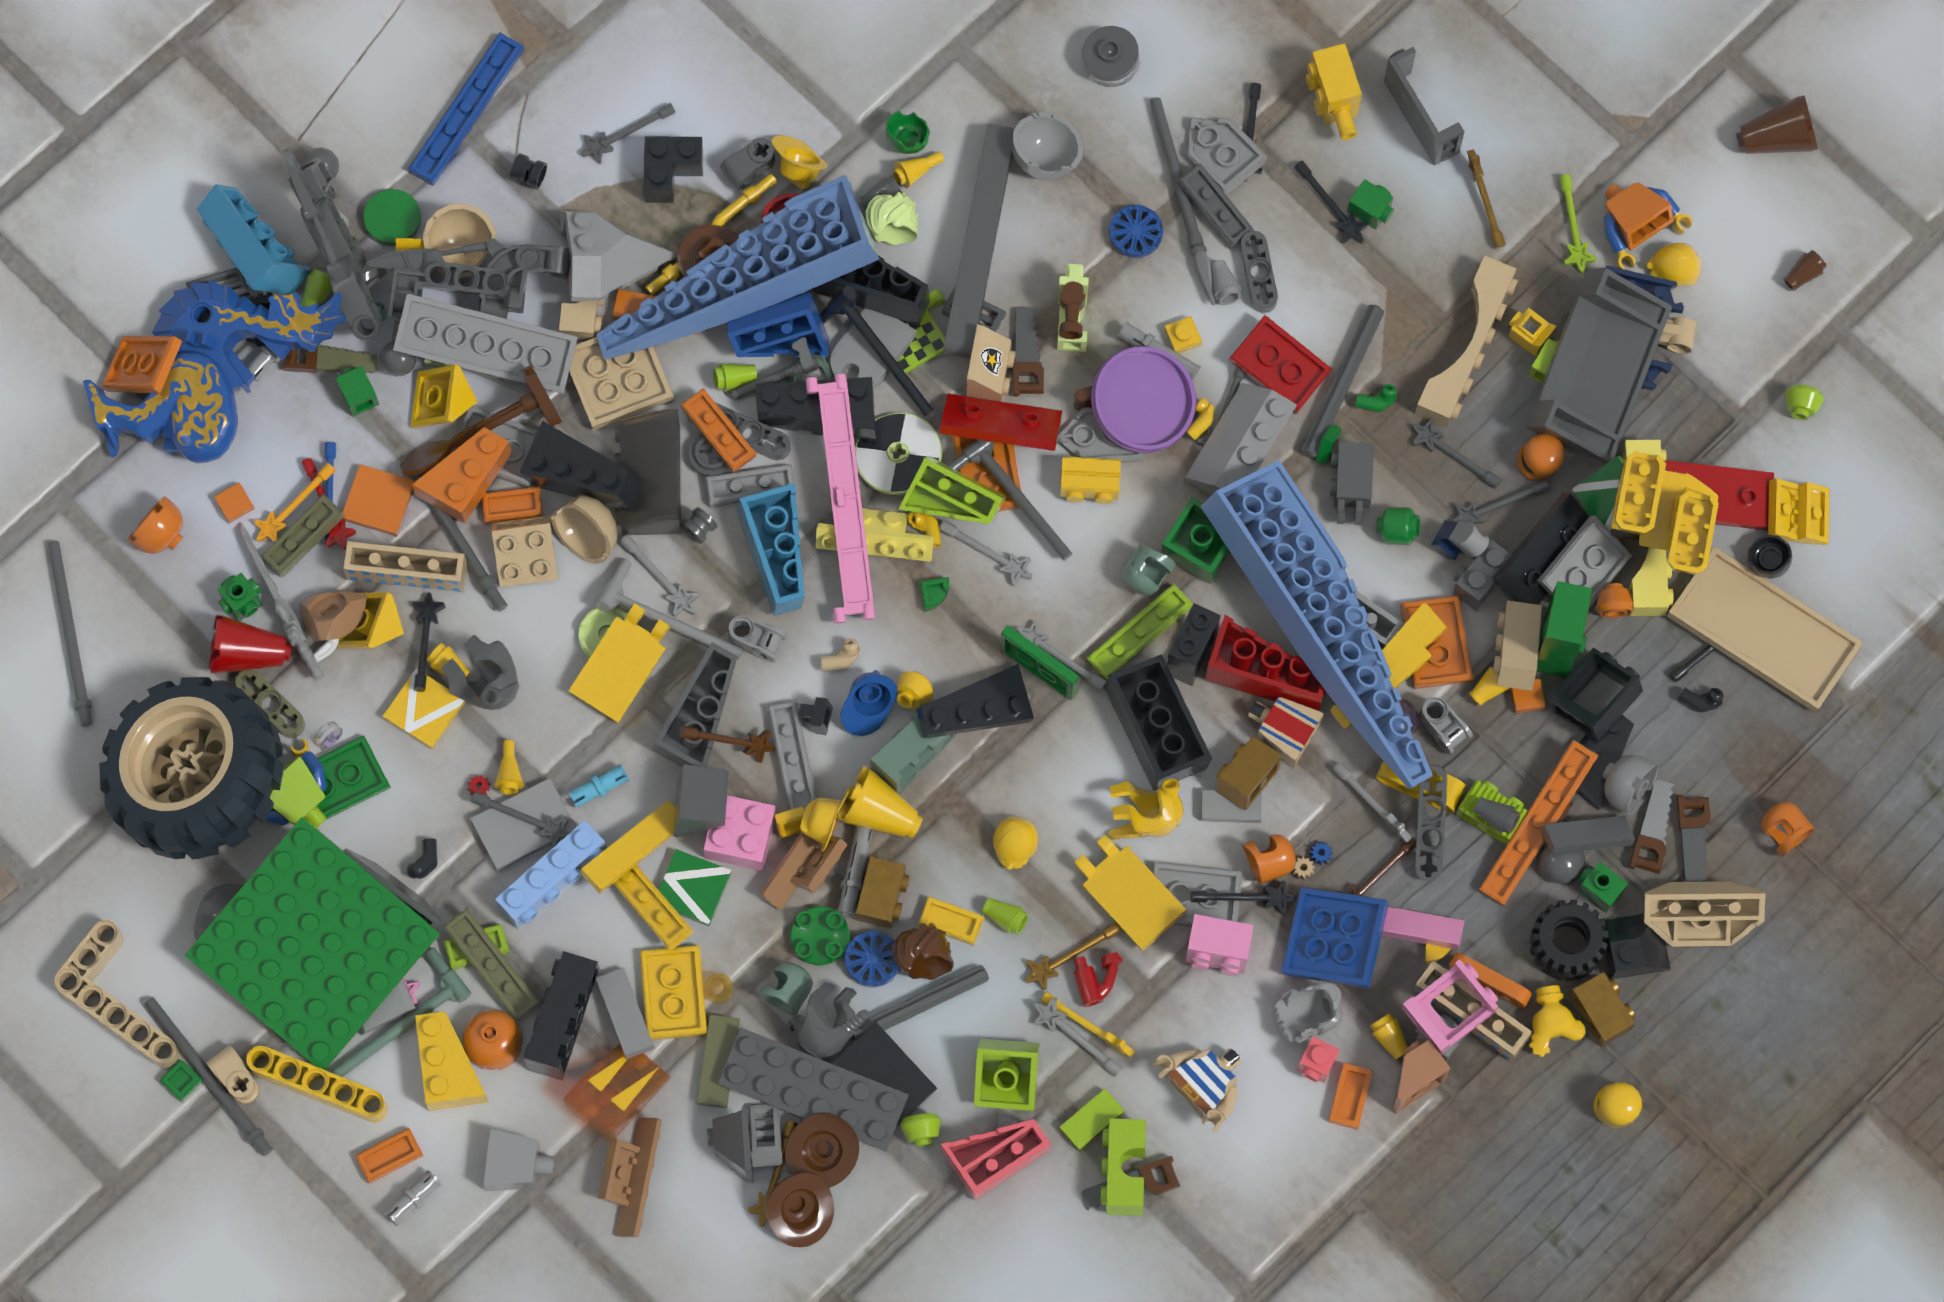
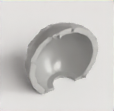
M1038 112L1031 113L1030 116L1020 120L1014 128L1011 149L1019 167L1028 175L1037 179L1053 180L1070 174L1083 158L1084 145L1080 134L1070 122L1055 114Z

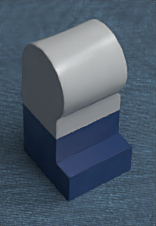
M1444 521L1431 545L1447 559L1455 560L1459 553H1466L1472 557L1482 554L1489 544V537L1478 532L1476 526L1471 522Z

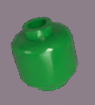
M1387 507L1382 517H1377L1376 532L1382 535V539L1386 544L1410 545L1415 538H1419L1420 516L1415 515L1413 509L1409 507Z

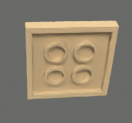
M597 337L575 346L569 374L593 431L674 400V395L654 347L605 360L602 356Z

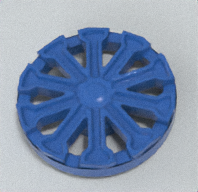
M1139 204L1134 206L1128 205L1120 209L1113 216L1109 227L1110 241L1118 252L1127 257L1141 258L1148 256L1159 247L1162 241V221L1156 212L1146 208V206ZM1130 212H1136L1135 220ZM1142 213L1147 214V216L1141 221ZM1125 216L1127 222L1121 220L1120 217ZM1152 220L1156 222L1154 225H1148ZM1117 225L1124 229L1115 230L1114 226ZM1156 231H1157V232H1158V235H1157V236H1154V235H1152V234H1150V233H1148V232H1156ZM1125 236L1121 241L1116 240V237ZM1145 240L1153 242V245L1148 246ZM1128 242L1131 243V247L1126 250L1124 246ZM1137 244L1141 245L1142 251H1137Z
M868 931L855 936L848 944L845 952V966L850 977L865 987H880L893 980L899 971L896 961L885 960L886 958L894 957L893 949L886 952L883 951L888 945L894 947L895 941L887 934L878 931ZM865 938H871L870 948L864 941ZM881 938L883 941L876 948V939ZM859 944L863 951L854 949V946ZM854 955L860 959L851 961L849 957ZM862 965L861 969L857 973L853 972L852 969L854 967ZM883 966L892 969V972L887 974ZM868 971L869 979L867 981L863 980V975ZM875 972H878L882 977L880 981L875 979Z

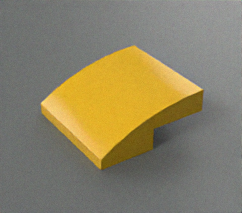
M1778 478L1769 481L1768 535L1779 536L1791 542L1816 545L1829 544L1830 488L1810 482L1799 485Z

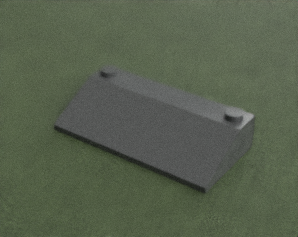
M1607 268L1586 270L1526 428L1537 434L1552 435L1559 439L1563 446L1605 463L1613 460L1672 306Z

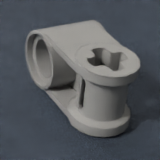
M743 615L733 618L728 628V637L731 644L768 662L776 661L777 656L775 654L779 644L787 636L783 630L775 626L761 623ZM738 627H745L750 633L745 637H738L735 635L734 630Z
M1431 697L1424 702L1419 713V720L1446 754L1451 755L1454 752L1453 748L1463 740H1469L1473 737L1468 725L1456 715L1445 700L1440 697ZM1431 707L1437 708L1441 713V717L1438 719L1428 716L1426 709Z

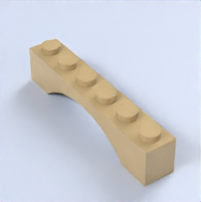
M1484 255L1471 287L1476 311L1473 339L1466 351L1452 366L1428 380L1417 404L1416 415L1427 420L1433 419V422L1446 428L1451 419L1457 420L1463 406L1458 403L1462 394L1468 395L1474 379L1469 377L1473 369L1479 370L1485 354L1481 353L1484 344L1490 346L1496 329L1492 328L1495 319L1501 321L1507 305L1503 303L1506 295L1512 296L1517 286L1518 280L1514 279L1517 268Z

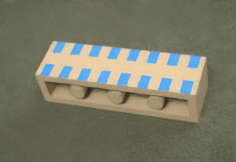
M347 541L343 570L347 580L464 592L468 564L463 553Z
M1432 961L1415 984L1414 991L1419 994L1445 974L1447 970L1435 961ZM1461 980L1456 981L1431 1001L1433 1005L1459 1024L1482 1006L1481 1001L1474 992ZM1499 1007L1493 1015L1471 1031L1511 1061L1514 1060L1532 1031Z

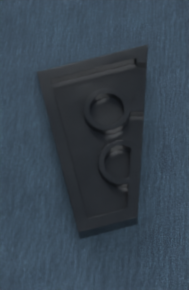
M1623 714L1598 742L1586 734L1578 742L1598 755V758L1576 791L1597 810H1599L1605 796L1604 784L1606 779L1603 778V773L1609 763L1615 764L1621 758L1634 726Z

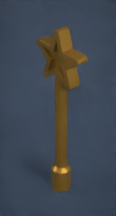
M1474 149L1467 151L1468 167L1472 171L1474 182H1477L1492 230L1491 237L1495 249L1504 247L1506 243L1503 233L1498 228L1482 177L1484 173L1480 165V156L1476 155Z
M1114 922L1102 929V933L1049 963L1048 956H1045L1039 964L1028 960L1027 965L1032 972L1025 979L1026 983L1038 981L1042 989L1046 990L1047 979L1058 977L1059 975L1054 970L1055 968L1101 941L1109 940L1121 933L1119 926Z
M786 1121L781 1144L782 1165L774 1167L766 1197L762 1192H759V1204L748 1208L749 1213L759 1215L760 1227H763L767 1221L766 1201L771 1190L778 1184L785 1160L787 1141L792 1131L798 1125L792 1121Z

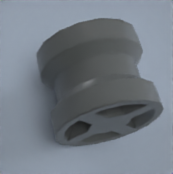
M699 507L692 511V516L689 519H684L680 524L683 530L699 544L706 540V534L709 531H714L718 527L712 517Z

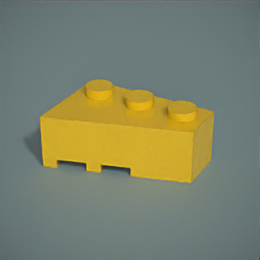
M446 1012L415 1015L425 1102L428 1110L434 1111L489 1103Z

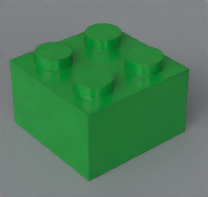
M1191 497L1162 542L1160 553L1168 556L1180 567L1211 584L1229 556L1230 551L1200 507L1203 503Z

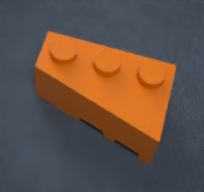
M485 427L412 484L415 496L465 524L511 455L509 441Z

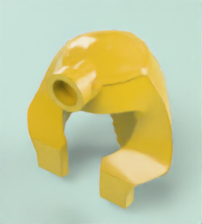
M1177 779L1165 780L1156 792L1136 787L1129 781L1109 786L1111 798L1128 795L1139 811L1138 813L1134 806L1129 804L1112 807L1114 820H1131V824L1122 825L1108 832L1110 839L1163 837L1179 826L1183 818L1184 808L1182 800L1178 795L1180 783Z

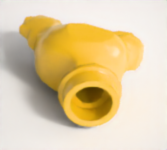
M1552 985L1536 990V1001L1538 1004H1542V1009L1533 1017L1532 1042L1529 1044V1047L1533 1049L1532 1053L1534 1055L1544 1057L1545 1054L1550 1052L1548 1046L1551 1039L1565 1037L1572 1041H1578L1585 1036L1586 1030L1584 1024L1580 1020H1575L1568 1008L1559 1004V1001L1563 999L1560 986Z

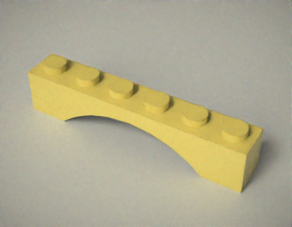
M1625 440L1622 448V458L1624 461L1635 451L1660 455L1664 461L1666 460V450L1661 449V440ZM1648 547L1646 559L1629 586V592L1633 599V612L1630 616H1665L1669 606H1673V589H1668V578L1672 577V569L1667 562L1666 550Z

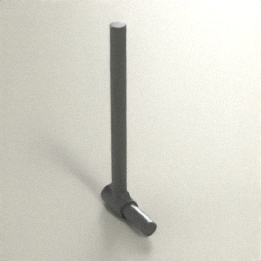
M976 439L961 451L962 454L947 464L958 471L968 463L979 464L982 462L1063 561L1073 554L991 456L994 447L993 442Z

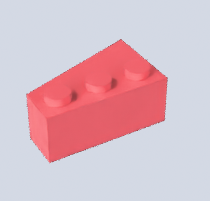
M1034 1119L998 1128L988 1133L972 1135L969 1138L941 1144V1152L974 1200L997 1187L1048 1153L1051 1149V1143Z

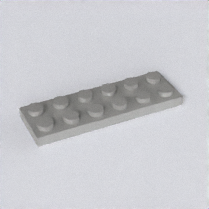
M407 294L393 350L449 365H458L461 368L524 384L526 383L521 370L532 365L544 389L564 393L578 337Z

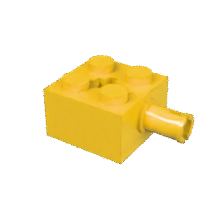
M1346 44L1312 52L1311 62L1307 64L1309 74L1306 75V83L1309 91L1314 90L1317 99L1314 100L1316 114L1318 117H1323L1325 125L1336 123L1342 141L1350 140L1358 135L1352 118L1358 117L1362 93Z

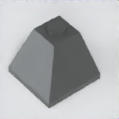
M738 1111L712 1119L713 1128H707L708 1147L714 1146L715 1155L746 1182H754L748 1111Z

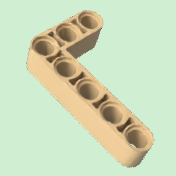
M110 920L99 921L59 969L54 977L55 987L66 1000L162 1069H170L180 1060L179 1049L172 1039L94 983V980L123 943V935L114 922ZM105 931L115 932L111 941H100ZM86 955H96L92 965H82V960ZM76 978L77 984L73 989H63V984L67 979ZM93 995L101 996L97 1006H87L88 998ZM117 1012L124 1013V1019L121 1023H110L113 1014ZM141 1029L147 1030L148 1036L144 1041H134V1035L137 1031ZM161 1048H172V1053L168 1058L159 1059L157 1057Z

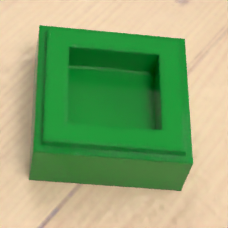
M180 1059L159 1081L175 1097L183 1102L203 1082V1079Z

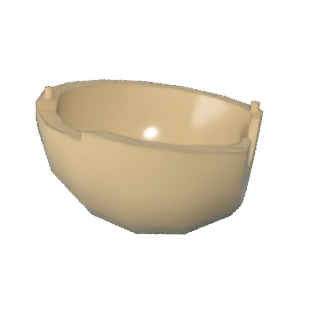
M465 203L449 204L437 210L427 221L423 233L424 249L435 248L441 251L463 247L462 245L486 242L491 238L495 239L497 234L490 217L479 208ZM489 250L467 254L458 253L442 257L447 263L480 267ZM437 268V270L440 273L446 275V271L444 269ZM465 272L460 276V278L471 277L474 274L471 272Z
M578 495L550 515L553 529L561 542L571 553L583 561L593 564L603 563L613 552L617 541L616 522L610 510L598 499L586 495Z

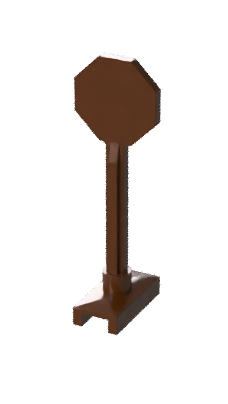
M532 365L521 370L529 393L520 397V400L457 433L450 440L428 442L411 451L399 464L404 476L420 475L429 471L445 459L452 449L460 447L482 428L485 427L491 431L526 411L529 413L538 408L551 426L561 423L562 420Z

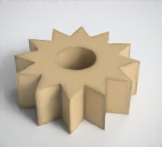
M1304 856L1302 859L1297 857L1293 875H1298V879L1300 877L1303 880L1305 877L1310 879V874L1314 875L1313 870L1315 866L1312 865L1314 861H1309V857L1307 859ZM1304 865L1307 867V870L1303 871L1300 867Z

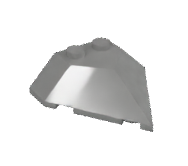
M559 210L562 236H567L571 261L568 276L571 301H601L607 298L611 291L619 287L623 289L657 271L658 266L677 260V253L618 226L594 212Z

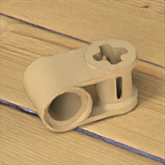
M231 1044L206 1062L220 1083L226 1087L238 1103L250 1104L257 1099L259 1086ZM242 1083L247 1087L245 1092L240 1090L239 1086Z

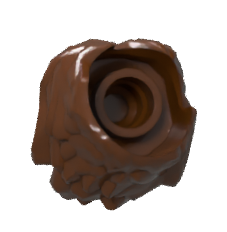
M922 923L919 929L913 928L901 932L895 939L893 947L898 969L907 973V977L912 979L922 978L934 980L951 972L954 967V961L951 957L950 942H947L945 937L946 932L937 929L933 923H929L928 926Z

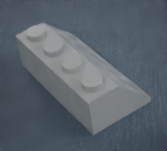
M1242 383L1184 480L1212 495L1216 490L1257 471L1297 404L1271 389Z

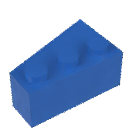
M810 291L729 321L727 325V334L737 357H774V354H792V357H798L800 352L792 349V344L802 337L807 339V345L811 354L820 353V356H829V337Z

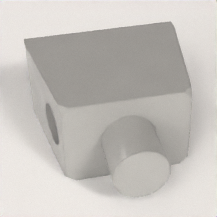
M490 1128L483 1186L486 1191L534 1188L537 1173L554 1175L556 1158L555 1156L539 1155V1143L535 1139Z

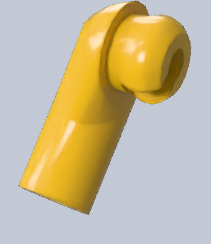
M1200 398L1196 402L1195 410L1199 413L1198 418L1186 430L1188 435L1194 440L1213 421L1214 406L1206 398Z
M910 512L907 517L908 523L925 535L933 536V548L942 546L938 521L925 513Z

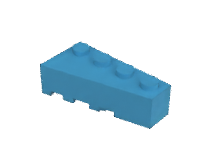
M795 483L740 498L737 513L773 616L801 609L804 600V585Z

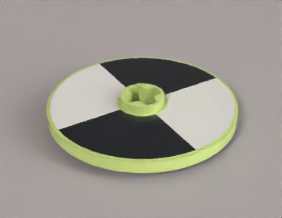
M891 413L875 419L877 444L866 443V440H857L855 446L857 470L865 483L874 490L888 495H905L924 458L930 456L941 462L942 448L936 431L927 421L913 414ZM902 449L903 454L899 456V459H895L892 453Z

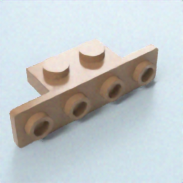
M836 818L830 840L823 852L821 851V843L801 832L760 892V895L773 907L782 910L797 887L815 893L848 845L841 838L833 836L842 821Z
M659 1118L638 1119L633 1145L618 1139L609 1140L598 1199L620 1206L615 1236L621 1238L639 1236L651 1172L654 1167L657 1143L660 1137L662 1120Z

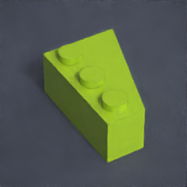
M927 456L924 458L898 510L990 525L994 521L1006 496Z

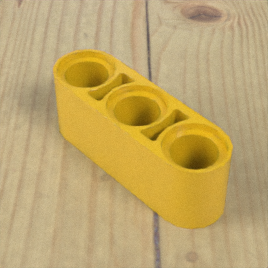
M1383 761L1376 774V779L1395 790L1419 800L1420 784L1409 789ZM1432 770L1433 776L1427 779V781L1431 782V791L1424 790V796L1434 794L1442 797V791L1436 792V784L1442 781V776H1438L1437 771ZM1447 774L1446 813L1453 814L1466 789V785L1461 780ZM1436 800L1426 801V804L1441 810V806Z

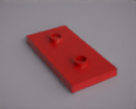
M947 394L939 433L1055 451L1062 411Z
M1664 461L1666 463V471L1682 474L1688 473L1718 495L1719 504L1715 525L1768 531L1769 481L1774 479V472Z

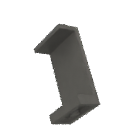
M1414 47L1406 51L1400 49L1394 52L1388 59L1384 83L1435 166L1459 154L1465 131L1458 122L1438 132L1406 79V76L1412 73L1416 50Z

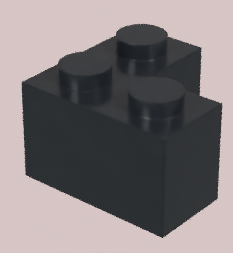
M645 136L643 184L645 203H674L675 176H703L704 148L702 137Z

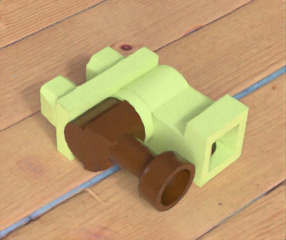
M1066 264V275L1059 278L1058 304H1060L1057 350L1086 352L1087 331H1083V326L1080 322L1084 318L1085 305L1087 306L1089 278L1083 277L1084 265Z

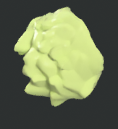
M897 192L895 196L888 194L877 195L869 202L865 212V222L872 238L877 242L898 245L913 242L918 237V213L915 210L917 204L909 199L905 192Z

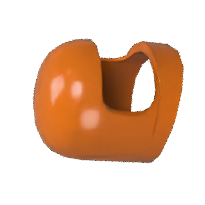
M1535 435L1520 448L1516 458L1517 467L1521 474L1529 480H1547L1553 477L1563 465L1565 449L1561 441L1552 435ZM1522 454L1525 463L1533 471L1532 474L1525 470L1522 464Z
M1788 801L1772 806L1761 820L1762 831L1777 842L1779 846L1776 851L1782 858L1790 850L1803 842L1815 829L1800 809ZM1779 824H1782L1787 834L1780 831L1776 827Z
M1280 834L1270 835L1269 848L1262 852H1259L1252 840L1242 843L1243 850L1259 884L1283 877L1294 869L1296 864L1295 852L1290 841L1285 836Z

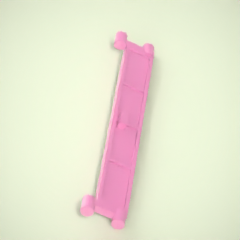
M846 374L834 375L835 382L818 384L816 377L806 378L805 381L807 394L819 393L844 607L833 609L834 624L846 623L845 615L863 613L864 620L875 619L847 379Z

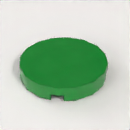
M388 189L378 192L368 201L364 208L363 220L367 232L375 241L383 245L396 246V238H413L421 226L422 216L417 201L410 194L402 190Z

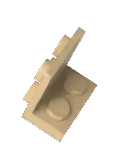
M550 515L492 523V538L500 587L558 579Z

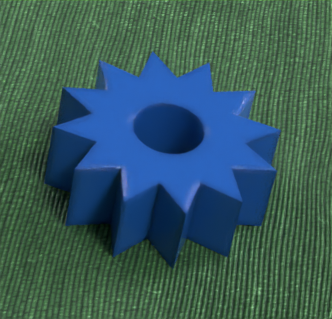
M1321 841L1320 845L1315 843V846H1311L1312 851L1309 854L1312 855L1311 860H1315V864L1318 862L1320 865L1323 862L1327 864V860H1332L1331 855H1333V852L1330 851L1332 847H1327L1328 843L1323 844ZM1323 851L1325 855L1320 856L1318 852Z

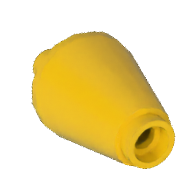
M863 765L855 779L858 783L855 786H849L851 789L836 818L846 824L902 838L907 836L912 839L917 833L923 818L877 773Z

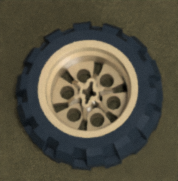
M181 677L180 685L176 686L172 681H164L147 689L150 696L140 703L133 699L119 714L123 721L117 730L109 729L102 746V751L107 756V761L99 763L100 790L105 794L104 802L106 809L114 822L142 847L150 848L159 856L176 860L185 859L187 854L191 859H201L218 855V847L227 844L229 847H236L251 836L247 830L257 819L262 823L274 806V802L270 799L273 790H280L284 764L278 758L283 756V747L277 728L269 722V715L242 689L225 680H214L213 682L209 677ZM208 734L207 740L204 744V735ZM169 788L161 795H158V791Z

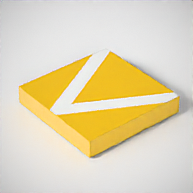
M415 669L384 713L383 719L433 750L466 701L452 695L450 689L429 676L426 679L425 691H415L413 689L414 679L418 673V669Z

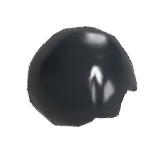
M1766 535L1760 537L1748 549L1749 565L1760 577L1767 579L1781 577L1791 566L1793 558L1791 547L1788 542L1779 536Z

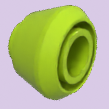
M1795 384L1785 391L1787 410L1793 418L1798 420H1808L1809 417L1815 416L1824 403L1821 391L1809 385Z
M936 1113L913 1115L903 1118L900 1127L908 1142H915V1147L933 1145V1139L938 1138L941 1118Z

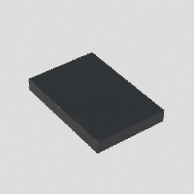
M877 1022L832 1062L833 1065L909 1094L897 1127L901 1124L903 1118L911 1115L938 1089Z

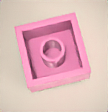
M727 795L725 826L708 830L703 849L705 859L763 871L775 824L776 806Z
M1194 914L1185 962L1191 963V967L1199 970H1208L1209 967L1221 969V973L1230 976H1237L1238 973L1244 974L1254 925Z

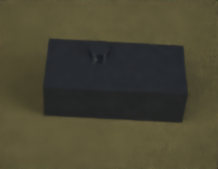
M1162 654L1108 676L1104 689L1153 791L1162 786V783L1167 779H1177L1179 781L1207 769L1212 756Z

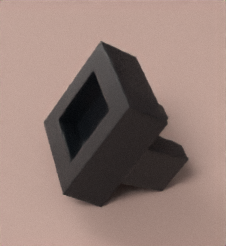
M816 697L814 705L800 704L798 716L802 717V722L809 723L815 734L826 736L833 707L828 699Z

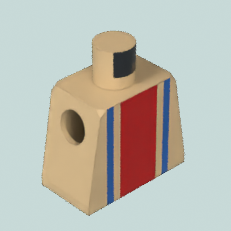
M1278 697L1272 709L1256 701L1248 717L1262 724L1258 730L1257 739L1282 754L1281 759L1294 768L1320 726L1324 714Z

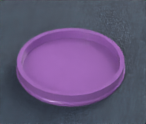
M1140 346L1119 351L1103 363L1093 381L1091 404L1099 427L1109 439L1130 451L1152 453L1170 447L1184 435L1194 417L1196 393L1188 371L1175 357L1157 348Z

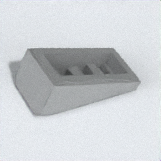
M768 1104L749 1105L752 1166L782 1165L779 1109ZM762 1117H773V1118H774L773 1120H758V1121L755 1120V1118H762ZM772 1128H774V1130H761V1131H756L757 1129H772ZM775 1140V1141H772V1142H757V1141Z

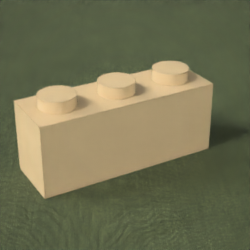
M1507 600L1505 611H1499L1497 629H1501L1502 633H1497L1495 651H1499L1500 655H1495L1493 673L1498 674L1497 686L1533 690L1537 672L1542 605Z

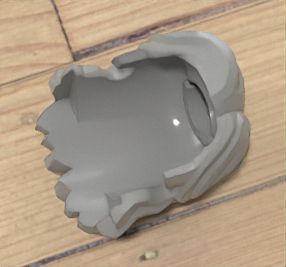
M1315 982L1298 991L1295 989H1288L1287 991L1283 989L1280 991V1000L1273 1005L1274 1014L1277 1016L1275 1021L1282 1023L1278 1026V1031L1283 1033L1282 1035L1287 1037L1289 1042L1301 1043L1308 1037L1325 1034L1337 1027L1343 1016L1341 1010V991L1332 983Z

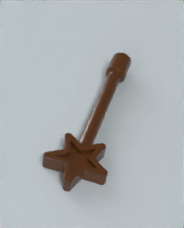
M682 726L679 731L681 738L692 740L699 738L744 746L746 748L743 750V753L746 755L754 754L756 761L759 763L763 762L765 752L775 751L776 749L768 743L771 733L766 729L758 737L748 732L749 740L698 731L697 728Z
M1412 837L1407 843L1404 842L1400 846V850L1359 889L1356 890V886L1353 883L1347 893L1336 892L1362 896L1404 855L1410 854L1416 848L1417 841Z

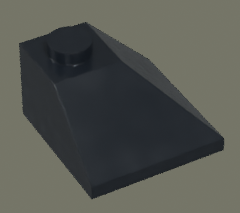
M1644 914L1604 920L1606 923L1604 930L1608 931L1606 956L1611 978L1619 979L1671 970L1665 940L1644 923Z

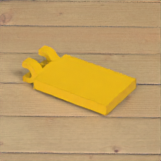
M635 603L624 621L616 616L569 689L570 693L617 723L621 721L666 651V648L660 642L670 629V625L661 619L658 620L651 633L637 625L646 611Z
M1105 834L1097 841V844L1107 858L1096 867L1084 855H1081L1074 863L1088 879L1083 884L1084 889L1143 952L1185 915L1187 910L1128 846L1119 851Z

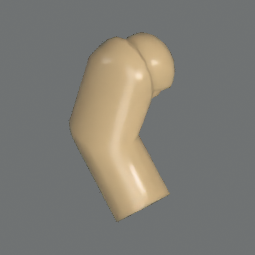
M848 638L843 641V647L837 655L821 656L822 671L849 668L859 656L860 648L858 642L855 639Z

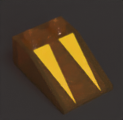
M619 1043L577 1082L563 1098V1101L571 1112L609 1144V1140L616 1139L671 1077L644 1053L626 1059Z

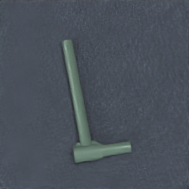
M435 947L428 950L425 955L441 975L440 987L442 990L335 1067L333 1072L336 1075L344 1077L416 1024L415 1015L429 1014L448 999L452 1002L461 1003L470 997L471 991L456 971L450 969Z

